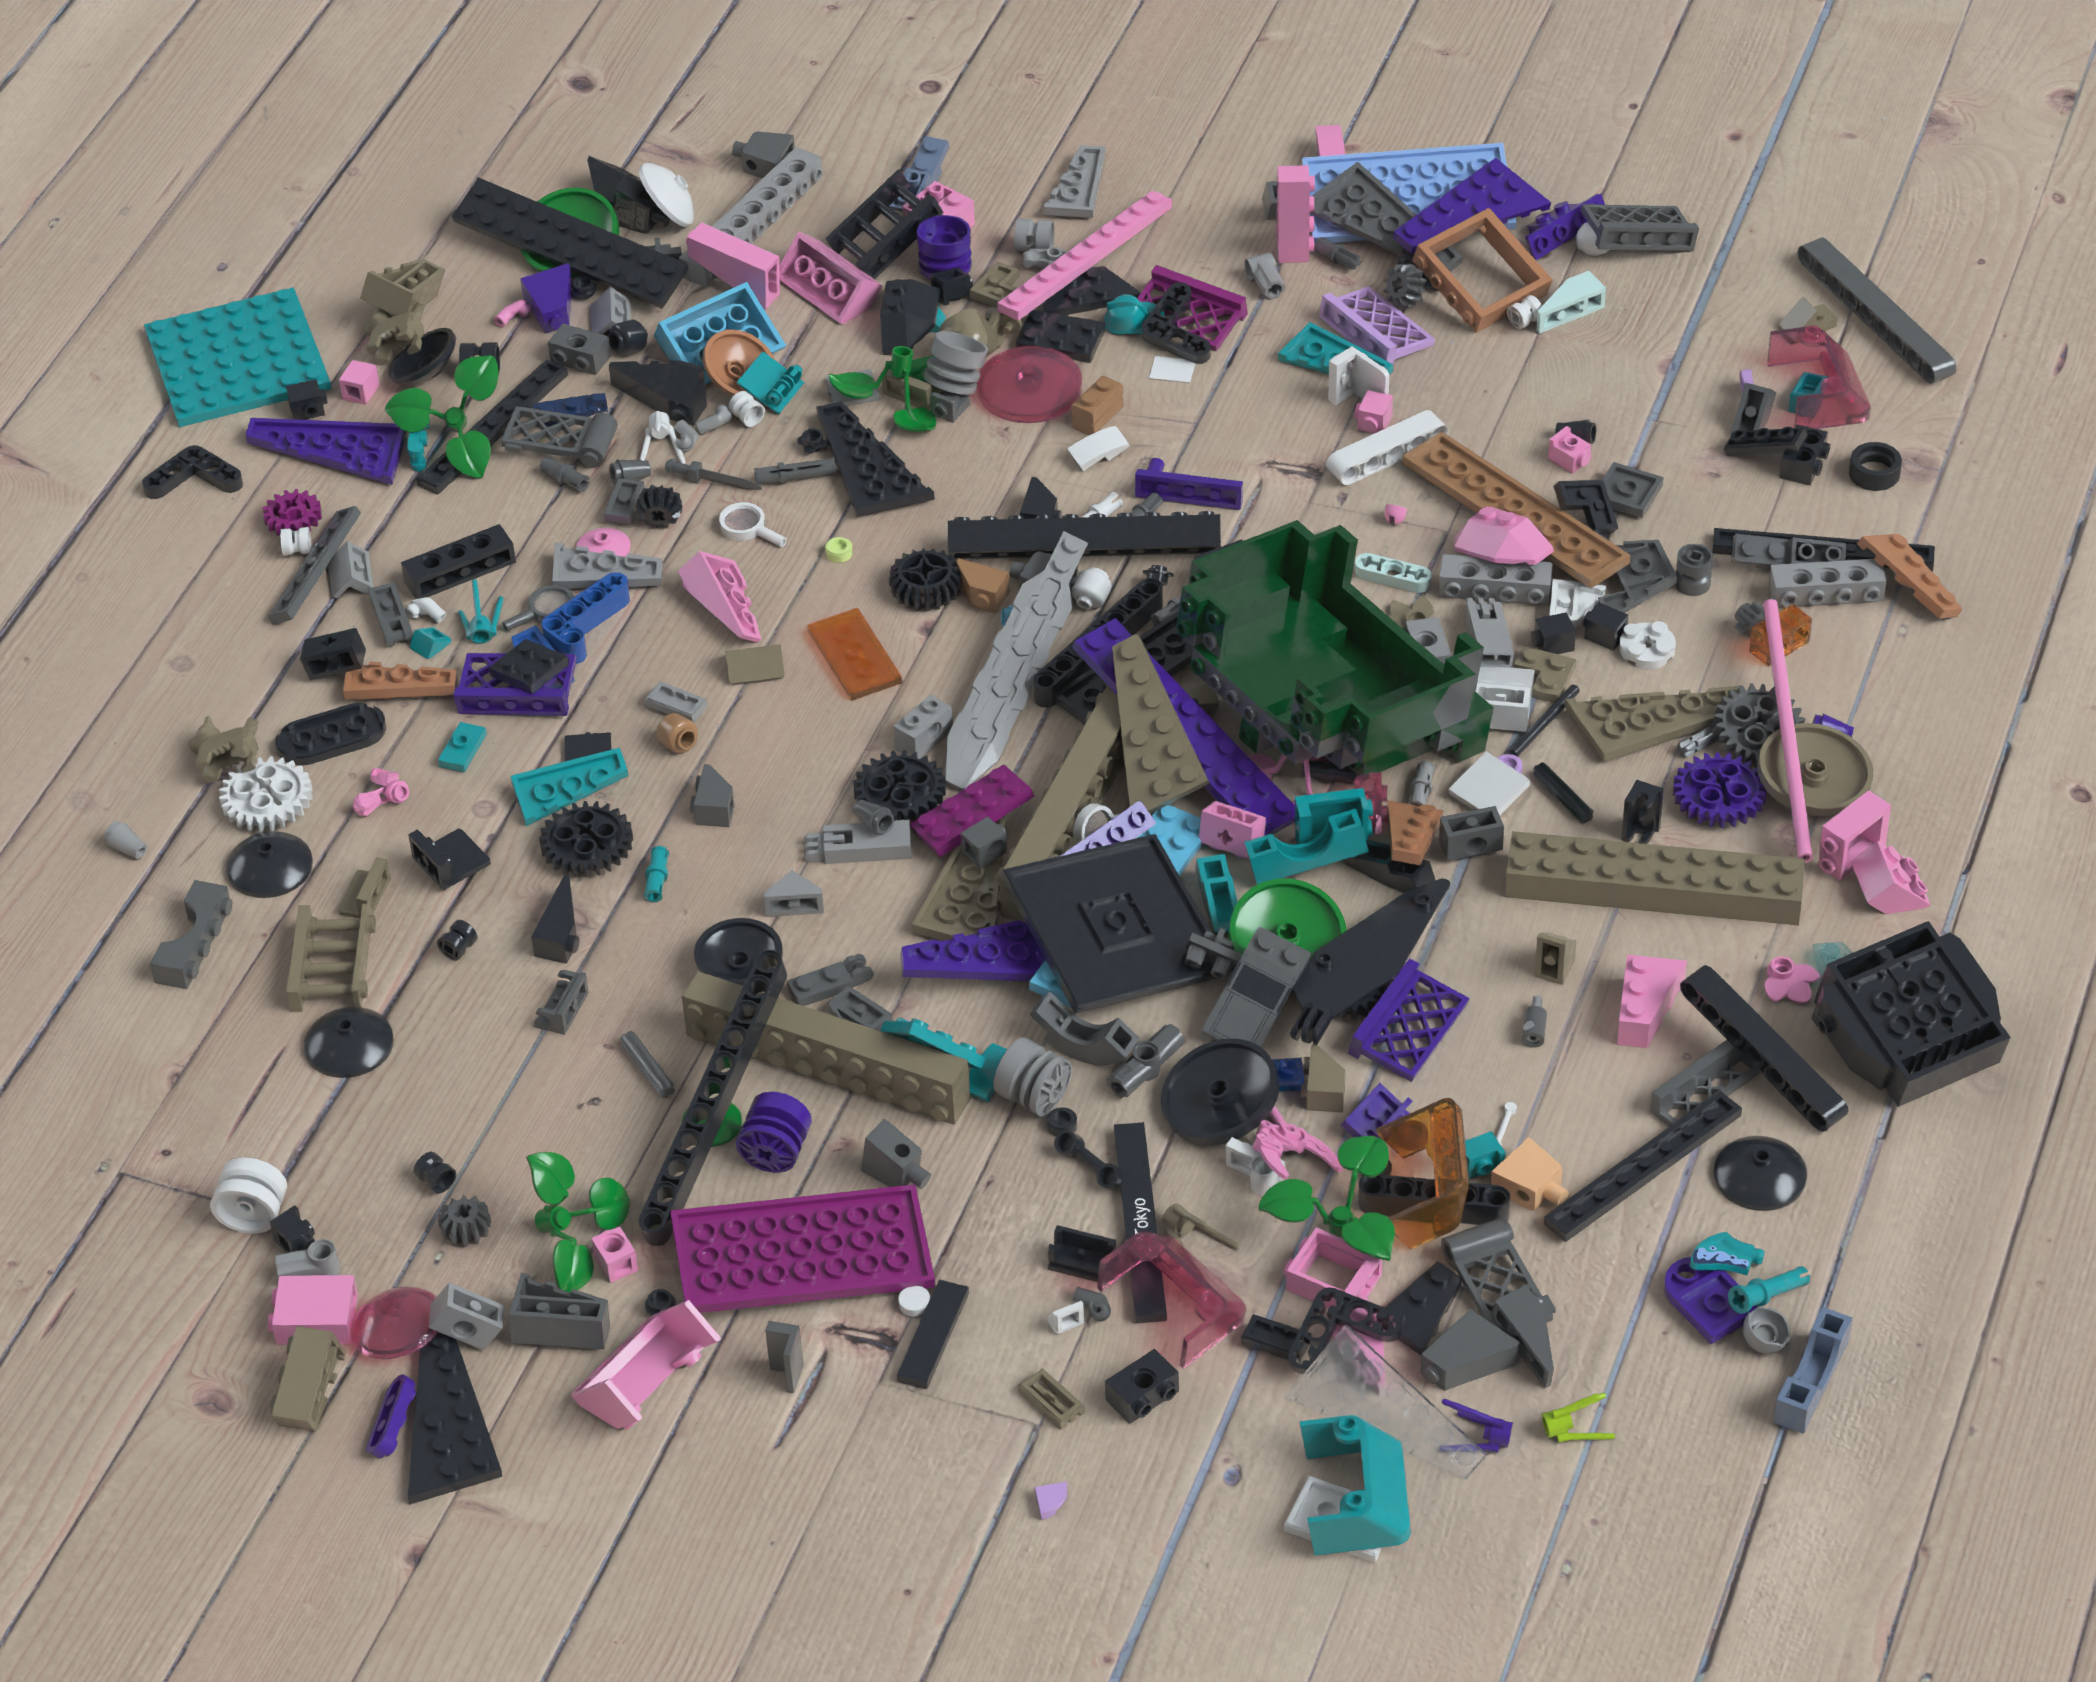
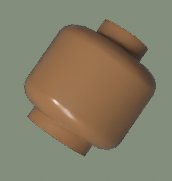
M671 713L662 718L656 730V738L659 744L679 754L688 752L695 745L698 737V729L695 723L677 713Z

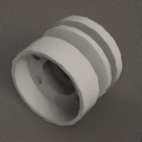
M948 331L937 332L931 347V352L935 357L928 359V367L923 374L924 379L931 385L948 392L965 395L974 394L978 386L977 381L981 376L976 369L984 366L988 353L987 346L964 334Z
M1022 1037L1016 1040L1002 1057L994 1077V1090L996 1094L1011 1102H1020L1024 1109L1031 1110L1032 1113L1043 1117L1049 1114L1063 1098L1071 1079L1072 1064L1070 1060L1058 1056L1055 1052H1046L1043 1046Z

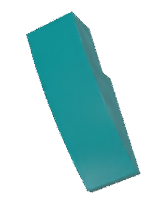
M1221 854L1197 858L1195 869L1213 933L1218 934L1220 928L1226 929L1225 933H1227L1232 912L1238 901L1226 856Z

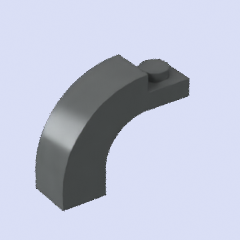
M1050 991L1041 997L1030 1013V1016L1048 1032L1044 1039L1065 1055L1088 1064L1111 1065L1127 1058L1139 1039L1119 1017L1107 1024L1101 1025L1092 1024L1080 1019Z

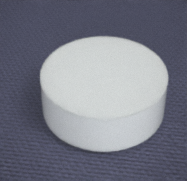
M921 1286L903 1289L899 1294V1308L901 1312L909 1317L924 1315L930 1301L929 1292Z

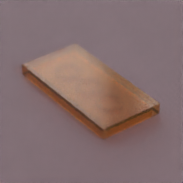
M859 608L807 625L810 636L851 701L902 684L901 674Z

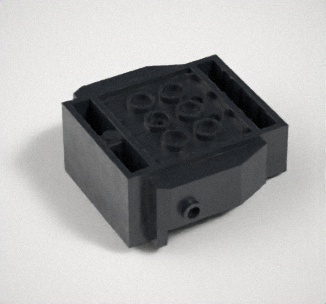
M1929 921L1828 963L1814 999L1816 1007L1811 1018L1819 1030L1827 1035L1848 1068L1878 1089L1886 1088L1898 1107L2000 1063L2011 1038L2000 1023L2001 1016L1996 988L1961 938L1950 932L1939 936ZM1941 1023H1946L1949 1027H1945ZM1916 1034H1921L1924 1038H1919Z

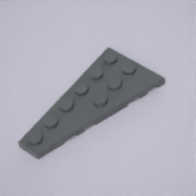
M1356 162L1312 195L1314 196L1315 208L1310 214L1399 256L1409 255L1414 257L1415 252H1408L1392 237L1395 230L1417 214L1359 162ZM1452 246L1435 254L1450 272L1463 262V256Z

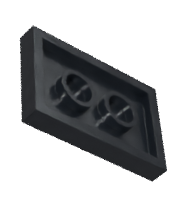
M1032 310L1029 312L1017 338L1016 350L1091 363L1105 333V322Z

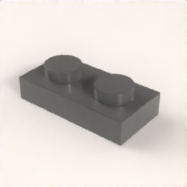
M618 478L604 513L605 522L632 524L637 511V499H639L642 489L645 488L644 481Z

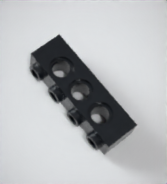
M498 524L401 562L404 583L415 599L430 597L516 563L512 540L501 525Z

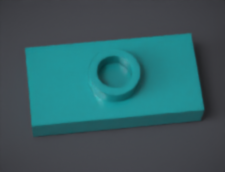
M460 722L438 759L439 767L465 773L487 735L486 727Z

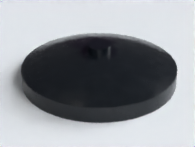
M1243 1039L1215 1040L1195 1048L1180 1059L1172 1068L1161 1092L1162 1111L1172 1130L1186 1141L1199 1145L1228 1143L1231 1138L1239 1139L1253 1131L1270 1114L1279 1095V1074L1269 1054L1257 1044Z

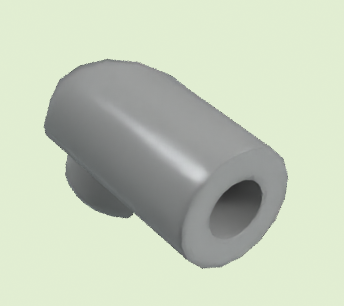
M726 405L718 406L715 409L714 415L696 422L699 432L704 434L728 423L731 420L732 413Z

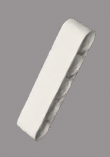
M1426 410L1334 452L1327 459L1326 468L1343 485H1350L1402 461L1404 454L1441 431L1448 435L1449 429L1432 411Z

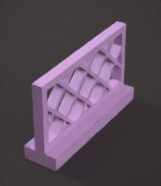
M1369 286L1340 297H1335L1332 293L1322 296L1319 317L1349 342L1394 364V360L1434 345L1435 338ZM1364 297H1368L1372 301H1366L1361 299ZM1357 307L1371 309L1372 312L1357 309ZM1375 310L1387 312L1388 314L1376 313ZM1374 320L1389 323V325L1374 323ZM1392 323L1403 325L1404 327L1392 326ZM1390 334L1406 336V338L1390 336ZM1409 337H1414V338H1420L1421 340L1419 341V340H1413V339H1408V338H1409Z

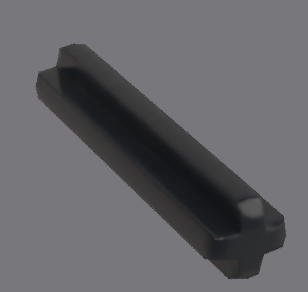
M1545 762L1535 765L1533 775L1580 822L1586 823L1593 819L1594 810Z

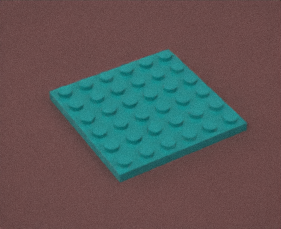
M294 287L144 324L149 344L179 427L287 401L286 386L317 379L319 389H325V391L332 389L329 376Z

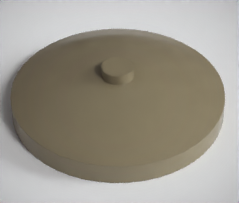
M1814 723L1794 724L1807 815L1835 816L1868 790L1870 791L1874 776L1873 765L1867 752L1856 740L1844 732L1829 726ZM1778 729L1763 743L1758 757L1757 770L1760 781L1767 792L1782 805L1791 809L1781 731Z

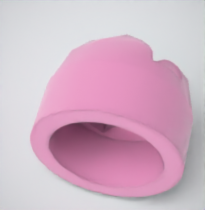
M1386 504V521L1391 524L1394 519L1395 525L1402 523L1406 517L1407 508Z

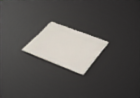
M1155 356L1149 378L1190 383L1196 363L1185 359Z

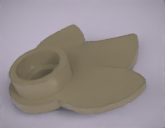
M1425 597L1419 598L1413 606L1393 600L1390 605V615L1388 616L1406 631V621L1430 618L1434 610L1430 601Z

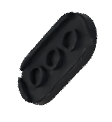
M352 703L290 722L281 729V733L279 736L277 734L275 739L276 750L279 757H283L286 763L293 760L295 765L298 766L314 764L360 750L377 743L383 737L386 731L385 716L378 707H368L367 703Z

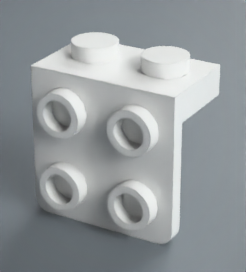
M1353 346L1334 356L1329 361L1328 400L1334 405L1339 404L1354 393L1363 399L1367 390L1389 394L1388 371Z

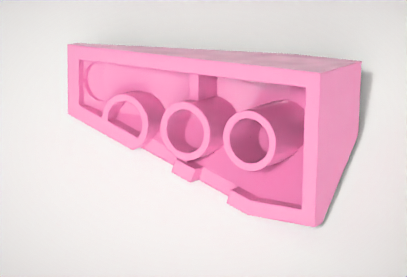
M699 551L678 571L683 580V587L739 638L758 643L761 640L755 616L749 612L748 608L752 603L749 597H745L746 581L736 562Z

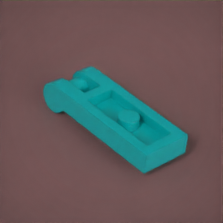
M430 421L425 429H430ZM425 429L415 433L409 432L408 453L411 469L415 472L423 471L427 467L426 459L423 456L424 447L428 446V433Z

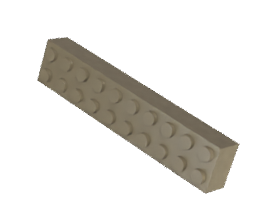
M1108 685L1104 692L1099 693L1097 696L1093 712H1088L1082 731L1079 730L1076 733L1072 749H1068L1064 755L1063 765L1054 772L1050 788L1044 790L1041 804L1038 808L1035 807L1033 809L1028 827L1022 829L1017 846L1012 847L1009 852L1007 864L999 869L997 884H1000L998 903L1001 904V917L1015 921L1020 920L1025 923L1000 877L1002 869L1058 857L1075 846L1073 829L1078 814L1089 804L1097 803L1101 805L1125 762L1118 696ZM1096 812L1092 814V816L1088 819V822L1085 826V832L1088 829L1091 821L1093 820Z
M1512 831L1506 872L1505 897L1799 925L1805 859Z
M698 971L682 994L687 1036L698 1041L702 1040L717 1045L743 986ZM763 992L757 993L756 996L762 995ZM781 998L777 999L751 1057L771 1063L776 1067H783L798 1072L803 1076H810L825 1081L830 1085H837L852 1090L854 1093L864 1094L879 1099L881 1102L891 1103L906 1108L911 1112H918L933 1117L938 1121H945L954 1125L970 1101L967 1059ZM753 1017L746 1018L744 1021H749ZM741 1042L734 1044L733 1047L739 1046Z

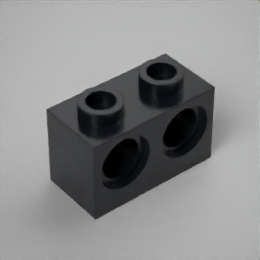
M1797 424L1795 428H1805L1807 436L1798 452L1783 453L1779 478L1811 486L1814 477L1819 476L1821 473L1822 459L1828 458L1831 444L1827 443V431Z

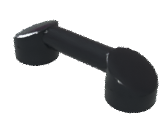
M1063 1130L1057 1134L1054 1141L1055 1149L1068 1157H1078L1097 1172V1182L1100 1186L1114 1190L1121 1184L1123 1170L1113 1164H1105L1086 1149L1084 1140L1080 1135L1069 1130Z

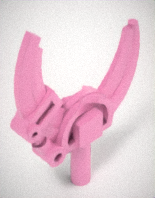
M1275 1106L1268 1115L1272 1123L1266 1120L1260 1122L1252 1149L1261 1153L1266 1164L1282 1179L1286 1180L1289 1177V1173L1283 1166L1280 1158L1283 1151L1290 1150L1297 1151L1299 1154L1304 1149H1307L1322 1158L1334 1170L1338 1172L1343 1171L1338 1157L1326 1144L1309 1135L1303 1128L1287 1124Z

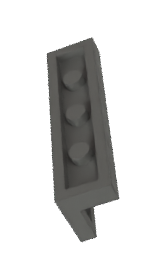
M1726 1040L1652 1092L1651 1113L1670 1127L1678 1120L1668 1113L1672 1109L1686 1110L1685 1115H1687L1704 1103L1690 1102L1692 1095L1707 1094L1706 1100L1721 1091L1726 1096H1729L1759 1075L1760 1072ZM1742 1061L1750 1069L1746 1072L1733 1071V1066ZM1715 1079H1729V1084L1725 1087L1711 1086V1082Z

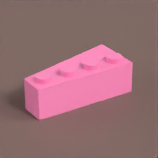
M1309 165L1277 166L1276 237L1278 263L1309 262V252L1314 251V236H1309V232L1314 231V216H1310V212L1314 211L1315 208L1314 196H1310V191H1315L1314 176H1309Z

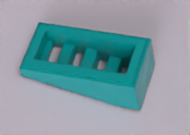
M1804 372L1790 393L1789 412L1814 416L1829 383V377Z

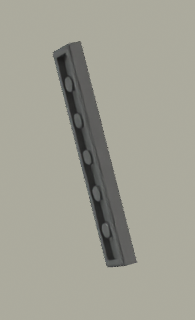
M356 506L336 511L269 614L268 619L273 625L294 618L360 516L361 512Z

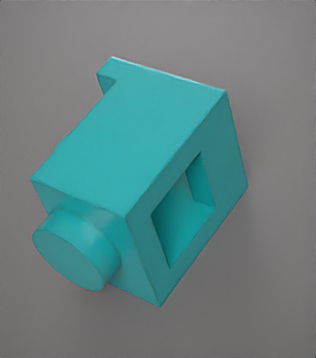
M1490 1131L1458 1143V1156L1455 1158V1162L1459 1172L1465 1174L1468 1180L1492 1172L1505 1160L1506 1152L1493 1132Z

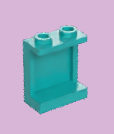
M1364 788L1295 796L1294 837L1296 844H1303L1316 838L1323 831L1329 816L1356 809L1363 827L1365 839L1368 840V836L1373 835L1371 819H1369V816H1373V805L1371 799H1366Z

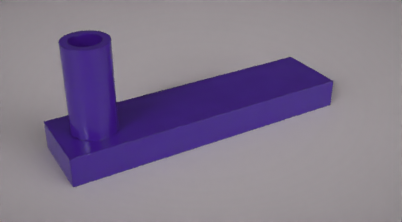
M1152 458L1146 470L1137 469L1135 497L1147 498L1152 493H1157L1163 501L1241 510L1243 504V481L1163 472L1165 464L1160 458Z

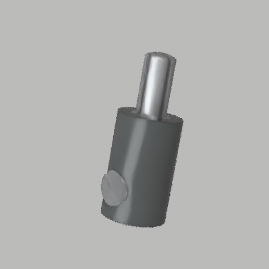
M1539 995L1533 996L1532 1006L1525 1010L1522 1042L1526 1046L1534 1048L1540 1047L1544 1043L1547 1012L1542 1008L1543 998Z

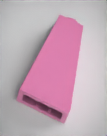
M702 222L689 232L686 239L688 257L733 288L747 282L765 309L780 295L778 255Z

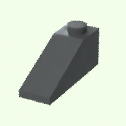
M1526 1284L1495 1300L1492 1318L1502 1331L1520 1342L1519 1354L1542 1385L1547 1388L1551 1386L1554 1366L1544 1303L1537 1293L1533 1294Z

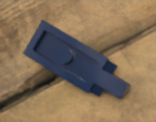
M605 393L533 404V409L584 417L608 412ZM548 421L543 424L546 427H550L558 423L555 421Z

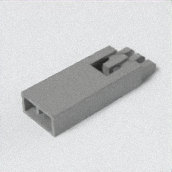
M1466 598L1465 620L1469 635L1484 647L1480 667H1512L1514 651L1501 602H1495L1494 598H1488L1487 602H1484L1483 598H1477L1475 603L1473 598ZM1486 655H1493L1494 659H1487Z
M909 820L894 821L892 828L885 834L873 833L864 823L823 825L824 833H811L804 836L805 860L807 862L825 861V864L912 859Z

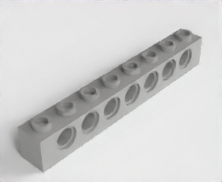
M798 147L794 148L712 227L752 244L823 176L821 156ZM688 249L679 257V261L687 263L689 268L683 277L684 279L707 287L714 279L718 278L715 274L688 257Z

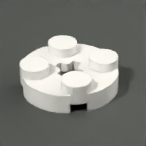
M1657 621L1654 623L1628 624L1624 627V632L1620 637V655L1626 662H1628V659L1635 662V667L1657 669L1666 665L1667 660L1675 655L1676 640L1672 632L1668 630L1666 623ZM1645 644H1650L1652 647L1646 648Z

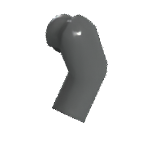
M1081 1287L1076 1288L1073 1296L1074 1302L1082 1301L1083 1305H1087L1092 1317L1097 1321H1105L1109 1318L1111 1307L1104 1294Z

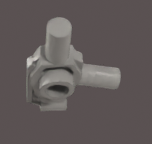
M1058 247L1029 249L1023 253V265L1027 268L1037 266L1045 269L1063 256L1066 251Z

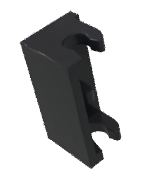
M1636 780L1624 800L1622 841L1630 842L1636 833H1641L1644 835L1642 843L1647 844L1654 833L1659 832L1661 828L1664 788Z
M1057 1225L1054 1231V1245L1049 1244L1048 1270L1107 1285L1117 1262L1116 1240Z

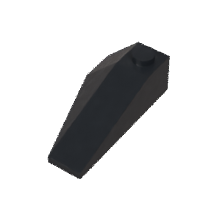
M671 360L669 364H660L659 361H651L649 364H640L637 361L610 362L608 365L612 386L651 409L666 413L670 420H684L689 425L694 426L707 407L703 366L680 360Z

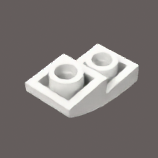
M1112 426L1083 438L1067 449L1084 472L1104 457L1110 461L1130 447V445L1118 428Z

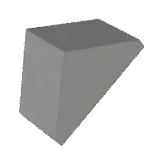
M793 870L764 892L766 917L824 913L822 889Z

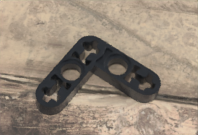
M1182 282L1172 284L1142 325L1143 339L1147 343L1196 364H1203L1211 357L1209 341L1175 326L1192 301L1191 288ZM1163 310H1171L1174 312V314L1169 317H1164L1160 313ZM1178 337L1183 339V342L1175 345L1170 343V340Z
M192 445L184 448L143 479L142 485L147 498L159 499L194 474L226 493L239 491L243 487L241 471L203 447ZM218 467L217 470L206 471L208 468ZM180 470L177 474H168L171 471Z
M1324 1288L1316 1295L1289 1350V1362L1292 1369L1298 1374L1304 1375L1313 1372L1318 1366L1338 1324L1383 1342H1394L1402 1334L1401 1319L1396 1312L1336 1288ZM1334 1298L1337 1306L1331 1305L1326 1313L1328 1319L1323 1317L1326 1311L1324 1301L1329 1302ZM1356 1308H1363L1368 1314L1363 1321L1356 1322L1350 1318L1351 1312ZM1374 1314H1376L1377 1322L1373 1321ZM1389 1320L1392 1321L1394 1329L1388 1328L1384 1332L1380 1323L1387 1324ZM1314 1324H1321L1326 1330L1321 1337L1314 1338L1308 1334L1309 1328ZM1306 1343L1311 1345L1308 1350L1310 1361L1304 1360L1302 1364H1299L1297 1355L1303 1356L1307 1350Z

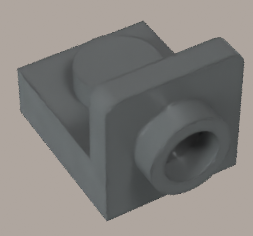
M944 391L942 395L933 392L930 395L931 412L938 418L954 423L970 405V397Z

